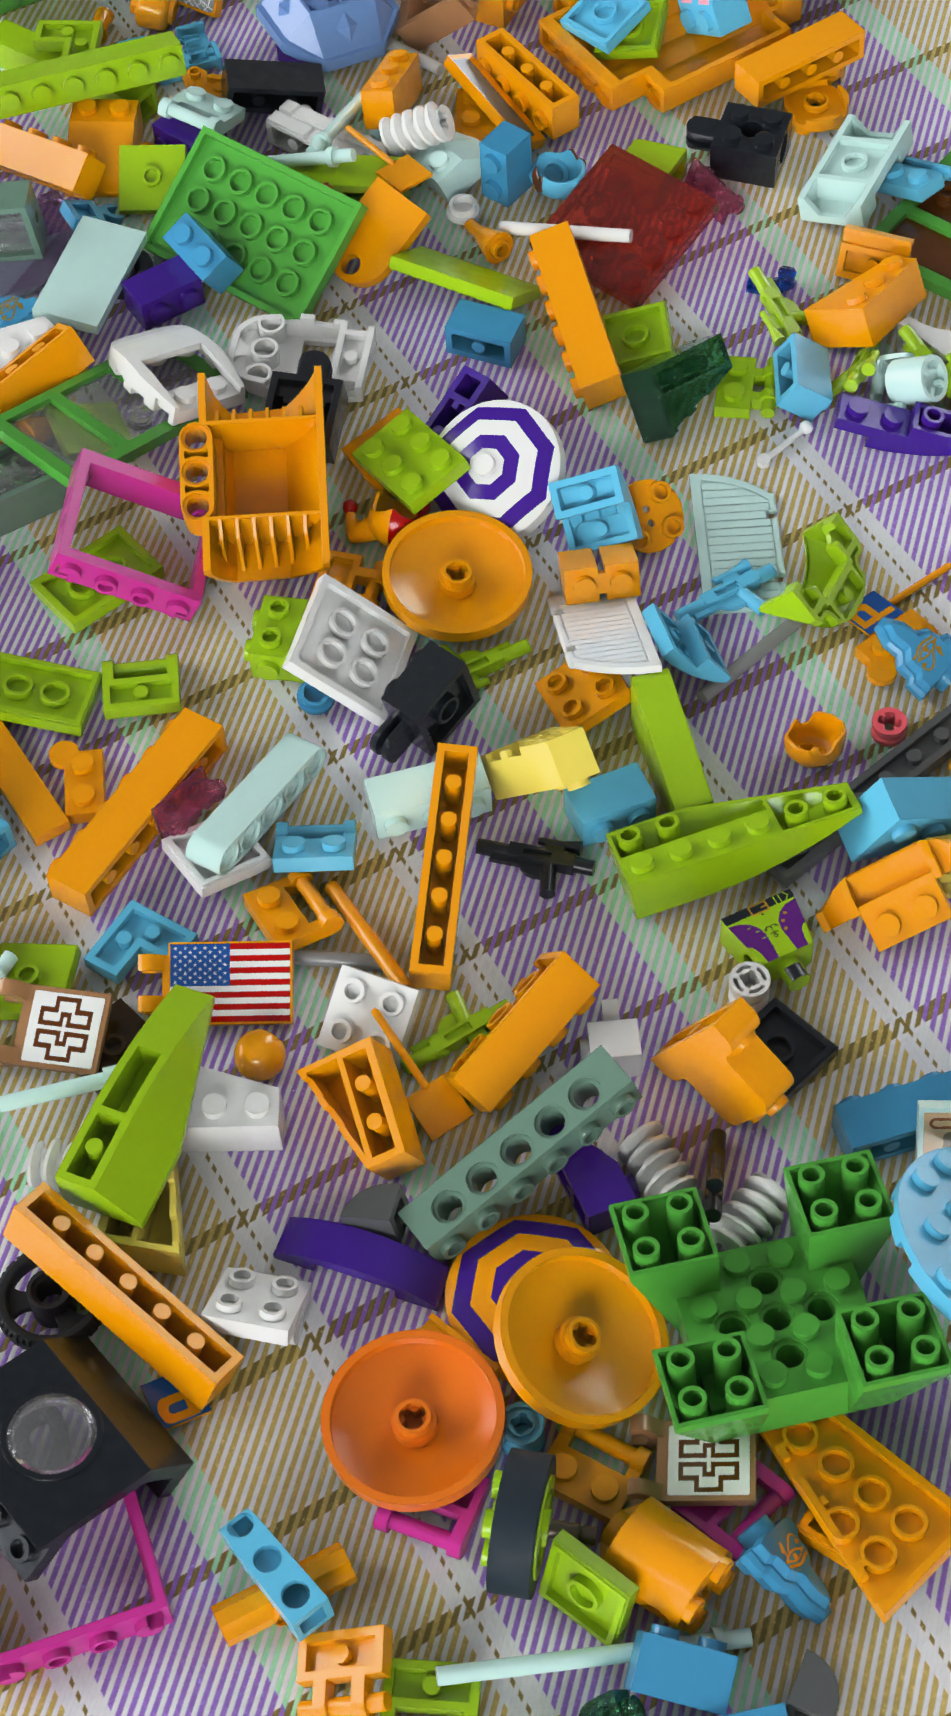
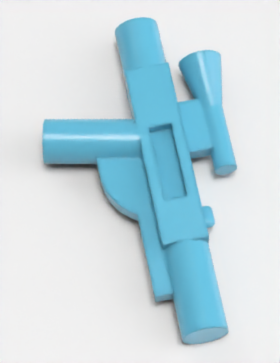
M744 558L731 570L711 579L714 586L720 583L721 585L699 595V599L675 610L674 617L678 621L688 613L698 622L720 610L737 611L746 606L757 615L763 616L765 613L760 612L759 607L765 601L753 591L761 588V584L775 578L777 575L776 570L770 563L754 570L750 562Z

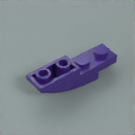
M845 392L841 393L837 404L834 428L866 436L864 447L919 456H951L950 410L916 401L912 411Z

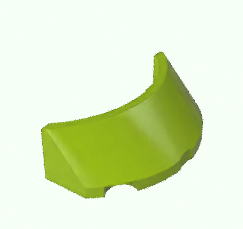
M836 512L806 528L802 533L806 556L803 584L796 581L788 585L783 593L763 602L759 607L760 612L821 628L839 626L856 615L865 594L866 574L858 565V556L863 552L856 535L841 515Z

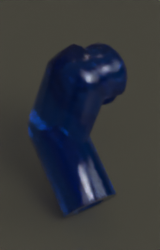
M781 266L778 270V277L773 278L782 294L793 289L797 283V280H795L797 271L794 267ZM749 277L746 293L760 295Z

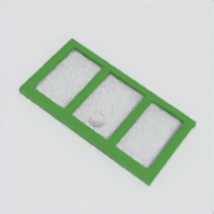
M196 353L190 357L175 356L168 358L166 363L160 366L145 365L167 391L197 382V373L205 372L206 379L221 375L217 368L213 369L205 359ZM106 360L0 414V440L67 488L72 467L82 447L129 463L179 436L181 429L185 425L199 422V418L175 426L168 423L169 414L163 409L153 412L144 405V397L139 393L130 394L123 387V377L115 375L109 366V361ZM245 389V399H247L248 391Z

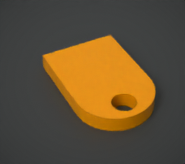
M378 176L359 201L368 210L334 271L344 282L357 288L372 287L387 278L392 272V269L389 267L391 255L408 250L432 218ZM358 258L360 260V267L357 272L347 274L346 266L348 262Z

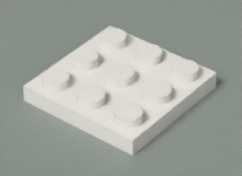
M324 573L316 582L282 668L373 724L380 726L388 716L381 697L384 695L387 685L393 679L398 678L405 670L418 632Z

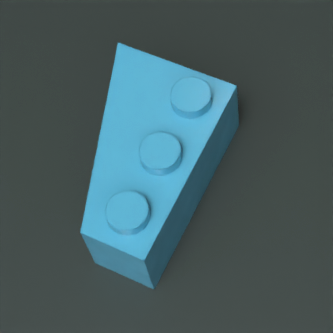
M951 777L880 778L857 799L862 807V814L838 829L851 862L889 855L927 837L951 834Z

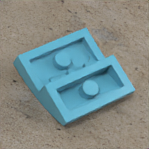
M613 465L548 484L556 520H562L569 550L591 548L592 551L599 550V546L622 544L643 538L637 512L619 465Z
M654 603L642 611V615L664 660L677 669L703 680L727 683L732 679L711 634L688 613L675 622Z

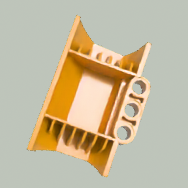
M321 365L314 366V373L306 386L287 406H282V409L273 410L265 407L264 411L254 412L252 408H249L248 412L236 413V409H232V413H230L214 396L206 379L205 372L197 373L199 422L188 423L179 433L180 505L186 528L190 533L202 536L204 575L219 581L242 583L295 579L331 568ZM196 442L205 443L201 448H190ZM201 475L206 477V479L202 482H191V480L196 476ZM203 509L208 511L201 517L192 516L196 510Z

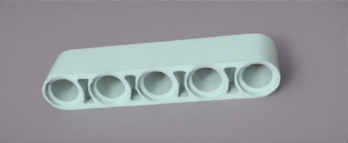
M287 733L192 834L186 847V859L221 876L227 875L317 777L324 765L326 750L299 736Z

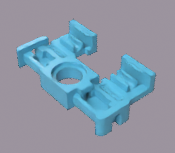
M203 20L175 27L177 38L181 45L185 47L182 48L186 71L194 66L204 70L217 67L220 71L223 70L220 50L215 41L209 42ZM145 35L139 36V37H135V38H131V39H127V40H123V41H119V42H117V43H121V42H125V41H130V40L142 38V37H145ZM183 76L159 82L161 86L183 81Z

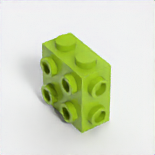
M264 595L260 610L255 609L253 614V637L246 640L244 647V659L250 662L252 677L270 681H292L301 684L305 682L282 667L309 599Z

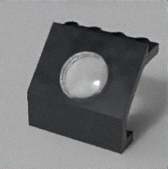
M87 1335L42 1339L0 1367V1551L24 1582H30L39 1579L66 1540L79 1528L145 1483L157 1498L170 1496L194 1463Z

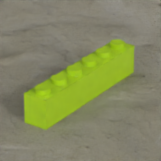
M172 31L0 71V120L187 75L182 45Z

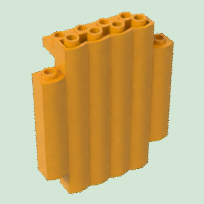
M553 0L554 13L539 19V42L550 56L559 60L568 73L577 77L586 90L594 93L601 104L607 109L614 111L645 96L656 110L665 113L734 79L736 61L791 35V29L788 25L801 19L803 1L747 0L752 22L722 37L686 33V29L680 21L681 11L678 0H667L669 10L659 58L597 60L594 55L595 47L563 29L560 23V19L579 0Z

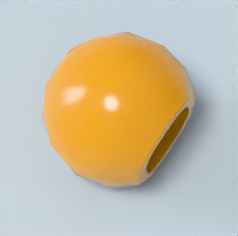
M260 1028L246 1032L239 1038L234 1049V1063L240 1074L257 1082L273 1079L282 1071L286 1061V1048L283 1042L272 1033Z

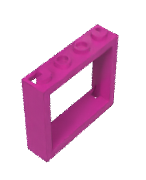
M82 447L71 470L47 573L65 579L66 582H74L95 589L101 594L112 595L130 601L136 606L147 607L165 613L172 618L176 617L190 622L202 603L207 578L203 572L202 536H199L189 588L71 548L85 486L184 520L180 505V482ZM203 509L196 510L192 516L201 517L208 511Z
M137 1489L125 1496L124 1501L152 1602L1 1653L0 1685L18 1682L25 1677V1673L41 1667L46 1669L62 1667L71 1662L73 1656L88 1651L92 1653L106 1652L116 1647L118 1641L135 1635L138 1637L155 1635L164 1629V1625L174 1622Z

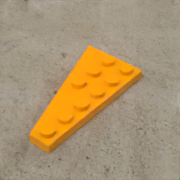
M844 1414L761 1432L760 1434L877 1615L885 1624L951 1556V1498Z

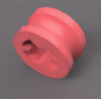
M892 707L878 710L872 718L871 737L876 743L885 747L899 745L906 736L907 717L902 711ZM885 724H892L893 730H885Z

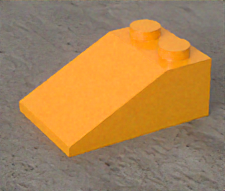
M89 98L73 102L68 130V142L72 144L71 148L77 149L78 144L88 147L97 152L96 159L107 165L94 197H119V145H139L143 140L144 125L139 100ZM65 194V197H74V196Z

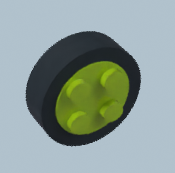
M512 1447L508 1453L504 1469H496L491 1490V1498L495 1500L493 1508H486L481 1532V1537L485 1538L481 1566L487 1567L486 1589L488 1593L532 1600L549 1539H554L562 1529L582 1544L596 1547L599 1527L588 1525L581 1527L577 1523L553 1519L552 1508L556 1476L555 1455Z

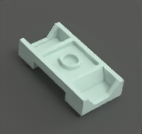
M848 114L797 198L801 220L843 226L852 224L865 227L877 207L875 195L893 164L903 162L914 143L911 120H904L893 134L869 131L854 114Z

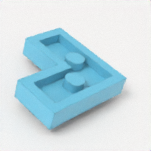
M131 900L83 959L87 968L119 985L137 963L138 954L168 955V943L199 942L197 933Z

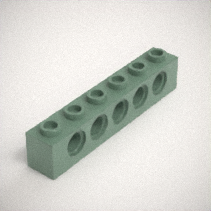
M600 1045L402 1208L398 1215L435 1260L443 1263L446 1259H452L464 1250L466 1243L480 1231L493 1227L500 1219V1215L510 1206L528 1198L535 1186L545 1177L563 1169L569 1158L580 1148L593 1144L601 1136L603 1129L615 1119L628 1115L636 1106V1102L642 1098V1095L631 1078ZM599 1096L594 1105L583 1107L587 1099ZM558 1124H565L560 1133L549 1136L553 1127ZM531 1152L526 1161L515 1164L517 1158L522 1153ZM497 1179L495 1186L491 1190L482 1192L483 1186L488 1181ZM462 1207V1211L457 1218L448 1220L450 1213L454 1209Z

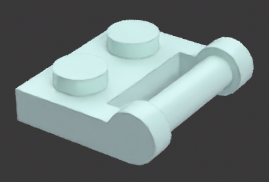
M189 86L172 98L163 97L159 102L157 111L158 115L164 118L171 119L173 117L199 129H202L204 125L223 135L245 120L246 108L234 104L228 98L212 95L201 87Z

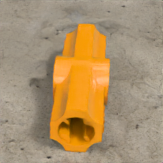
M340 1542L297 1562L327 1597L357 1582L356 1574ZM256 1584L211 1606L213 1615L228 1647L274 1624L277 1627L287 1626V1623Z

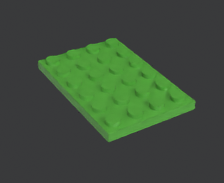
M203 125L146 231L147 242L143 249L166 261L177 256L178 254L164 240L163 236L187 212L203 224L245 269L225 292L268 314H282L285 320L300 319L301 313H312L368 208L364 204Z

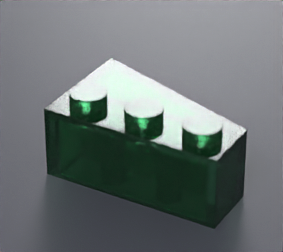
M721 333L691 340L620 375L644 444L673 438L679 431L677 427L686 417L692 416L697 410L695 406L704 396L709 395L733 366Z

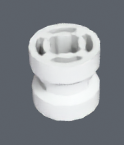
M747 961L735 966L729 976L728 1004L743 997L756 1013L762 1010L769 1003L771 984L769 971L757 962Z

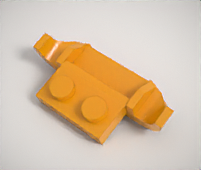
M934 838L918 840L845 876L832 890L823 906L815 914L823 932L826 933L851 919L861 916L879 952L950 919L951 904L938 878L951 871V839Z

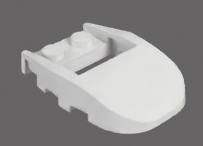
M301 313L300 319L286 320L282 314H264L247 319L234 331L227 357L248 392L267 399L272 372L296 374L299 359L304 352L305 345L335 347L331 363L333 368L331 378L344 381L348 403L363 401V392L373 349L376 347L375 326L369 325L368 331L349 329V321L335 318L333 323L317 321L315 314Z
M169 325L129 335L111 342L108 354L109 366L115 375L123 377V387L130 394L137 392L144 397V405L153 412L161 409L169 414L168 423L172 426L199 418L198 383L195 382L167 391L145 365L160 366L166 363L168 358L175 356L190 357L199 351L205 356V361L213 369L217 368L221 375L207 378V381L214 396L223 407L229 409L245 404V385L225 351L206 335L194 328L185 325Z

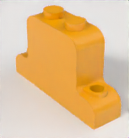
M743 997L681 1029L650 1059L668 1078L674 1081L687 1080L725 1121L735 1126L749 1120L752 1124H755L766 1114L769 1117L776 1114L789 1101L784 1093L794 1084L791 1072L756 1035L754 1030L760 1025V1019Z

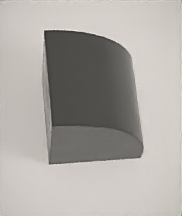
M378 1184L356 1194L346 1204L340 1217L345 1225L363 1229L401 1243L407 1225L398 1215V1212L409 1201L401 1184Z
M807 1649L786 1702L788 1716H837L839 1687L836 1677L829 1665L819 1655Z

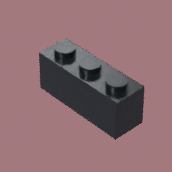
M242 59L224 60L221 77L222 97L228 98L234 104L246 108L245 112L272 114L275 110L279 111V107L286 100L290 99L300 105L306 104L315 112L321 114L326 94L321 64Z

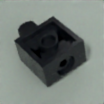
M728 102L721 120L702 116H694L689 119L686 126V144L688 148L710 152L709 177L775 188L791 145L793 113Z
M310 350L301 355L296 374L272 372L265 407L273 410L282 409V406H287L306 386L314 373V366L321 365L326 463L335 464L348 404V396L344 381L331 378L333 368L329 357L324 352Z
M431 640L422 650L415 652L409 661L408 667L385 688L381 700L389 717L372 735L370 749L376 754L382 755L390 763H395L411 743L433 757L437 752L438 742L444 743L481 700L467 664Z

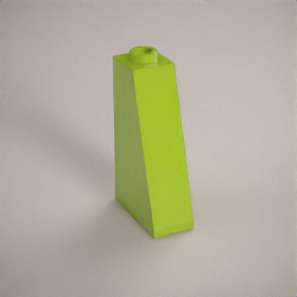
M669 668L662 669V672L631 677V728L666 813L681 808L714 803Z

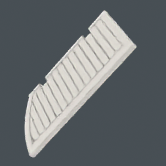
M600 594V601L566 605L564 595L547 599L555 628L565 653L566 662L570 669L605 674L662 672V664L635 596L607 600L606 594Z

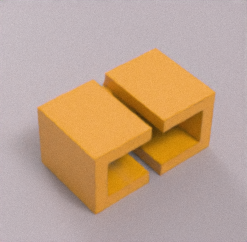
M632 542L599 546V555L604 570H598L591 548L558 552L560 585L566 605L600 601V594H606L607 600L641 596L639 561Z

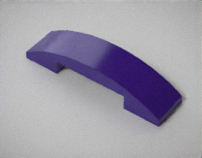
M290 1217L273 1253L275 1259L315 1271L318 1265L395 1291L397 1299L437 1311L450 1271V1268L441 1262L397 1241L353 1226L315 1218Z

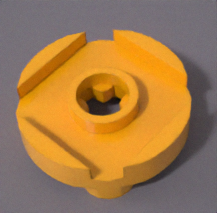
M821 78L784 96L783 112L793 113L792 125L794 126V131L801 135L832 129L838 130L849 112V95L846 89L838 83L837 88L827 85L828 79Z

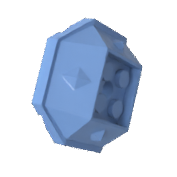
M261 0L256 5V17L284 54L300 61L319 63L322 65V71L328 73L385 56L389 40L399 20V6L394 0Z

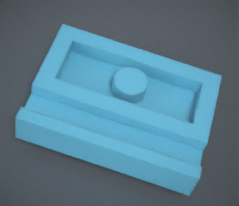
M906 156L902 163L893 164L877 192L922 203L944 188L946 180L951 181V166Z

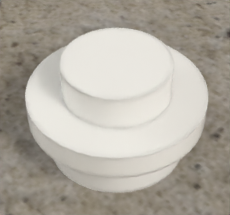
M458 194L450 199L446 208L447 217L455 224L465 225L468 219L473 218L477 220L479 218L480 206L473 196Z

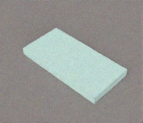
M83 215L32 308L33 318L45 316L51 323H61L72 326L76 330L98 335L122 290L121 282L128 279L147 242V232Z

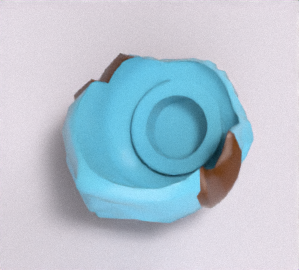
M572 149L559 153L545 151L536 158L530 170L529 178L538 193L551 199L571 202L577 198L581 186L587 179L586 162L584 159L578 158Z

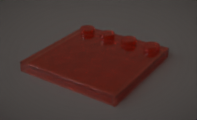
M611 144L546 224H560L568 221L569 225L632 229L633 240L631 243L576 240L591 285L631 308L643 305L721 208L719 201L620 147Z

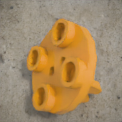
M645 479L629 484L628 488L643 534V538L630 541L633 544L634 550L644 554L664 550L673 544L676 538L684 531V515L680 499L665 481ZM644 506L647 507L646 513L643 511ZM649 520L652 521L651 527L648 525Z

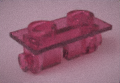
M693 158L682 187L721 225L725 223L728 214L738 215L742 213L745 209L743 197L736 195L730 188L728 189L726 184L714 174V170L711 167H705L697 158Z
M202 766L194 771L151 809L161 839L170 835L185 834L188 831V827L203 815V809L208 810L216 802L224 799L227 790L226 784L220 779H207L204 767Z

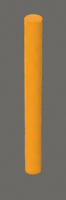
M337 881L328 883L324 889L325 893L389 980L414 988V985Z

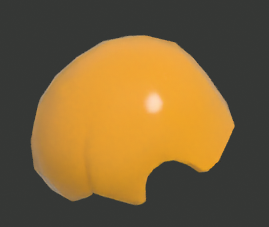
M815 711L807 722L800 723L798 719L793 721L784 735L783 744L786 753L795 762L807 768H820L835 762L842 754L847 730L845 723L837 716Z

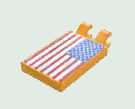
M292 940L168 943V955L138 954V971H142V974L162 973V996H138V1013L142 1015H151L174 985L177 984L214 996L215 1003L210 1026L294 1025V942Z

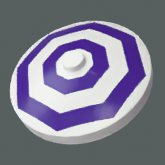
M492 400L468 408L456 416L443 429L439 436L467 460L471 469L431 501L430 507L433 513L447 510H466L485 514L504 523L520 539L530 534L544 522L553 510L548 484L565 479L566 458L562 441L555 428L546 418L523 403L512 400Z

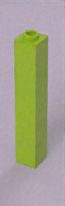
M6 19L0 23V67L4 69H12L61 57L62 52L35 51L33 43L34 31ZM154 83L90 98L139 100L143 125L157 112L159 105Z

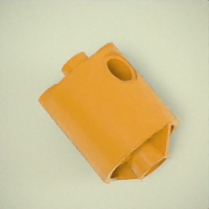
M652 1496L642 1503L619 1510L609 1521L601 1536L600 1557L640 1587L635 1602L662 1619L671 1628L681 1630V1632L685 1630L690 1635L695 1634L706 1620L709 1612L704 1608L714 1593L721 1597L727 1591L736 1575V1572L731 1569L734 1564L732 1560L733 1553L710 1539L694 1525Z

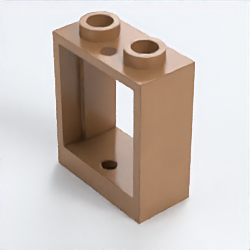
M401 0L396 33L408 46L420 51L475 21L479 0Z

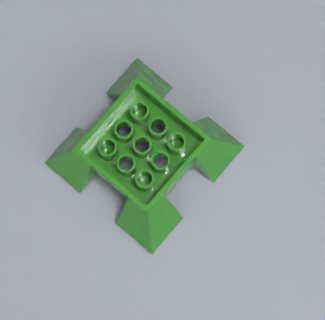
M870 1149L784 1167L783 1174L792 1237L727 1251H717L696 1186L608 1205L630 1282L673 1325L681 1338L682 1344L652 1350L653 1360L676 1434L716 1443L892 1404L951 1375L950 1349L932 1304L922 1291L868 1303L860 1280L892 1233L889 1218L894 1213V1208Z

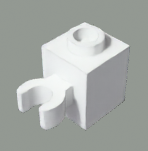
M618 998L601 1000L602 1021L587 1022V1039H579L581 1061L602 1045L629 1077L642 1076V1052L638 1019L620 1020Z

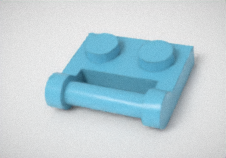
M344 820L343 824L290 826L289 822H277L272 857L273 873L354 870L357 847L356 820Z

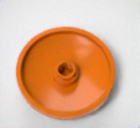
M415 1329L393 1332L374 1339L359 1348L340 1366L333 1376L325 1393L321 1410L323 1444L329 1461L338 1477L352 1492L365 1501L381 1508L399 1512H422L437 1509L451 1504L471 1492L482 1482L496 1463L503 1447L507 1425L503 1392L499 1380L488 1362L480 1353L462 1340L431 1330Z

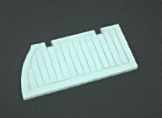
M689 474L702 594L721 585L720 583L714 586L711 579L731 570L744 558L750 562L754 570L770 563L776 570L777 575L775 578L785 577L779 521L777 518L767 519L766 515L777 513L775 494L768 493L755 485L731 477L712 474ZM775 578L761 584V588L753 592L764 601H767L783 593L787 583L775 582ZM746 606L737 611L720 610L712 615L749 613L753 611Z

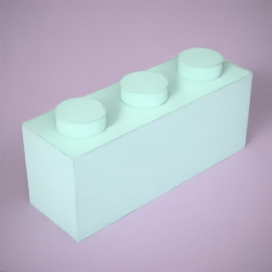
M479 752L471 818L492 811L491 787ZM435 762L363 779L366 802L378 839L389 836L397 837L406 832L427 827Z

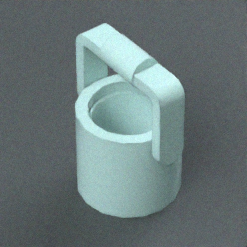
M909 352L881 355L876 362L875 373L872 375L870 400L882 403L886 387L887 394L893 402L886 403L888 405L906 409L907 405H915L916 401L921 403L938 402L945 396L948 388L947 368L943 360L934 354L915 357L913 353Z

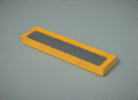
M472 53L447 55L443 64L496 127L505 120L531 133V150L543 147L546 141L544 135Z

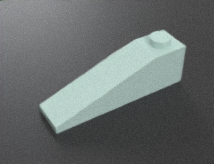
M374 129L370 135L375 140L382 141L379 129ZM455 132L454 138L449 142H441L437 146H430L428 149L408 154L433 173V177L425 180L424 183L448 203L453 196L464 194L481 178L480 141L477 138Z

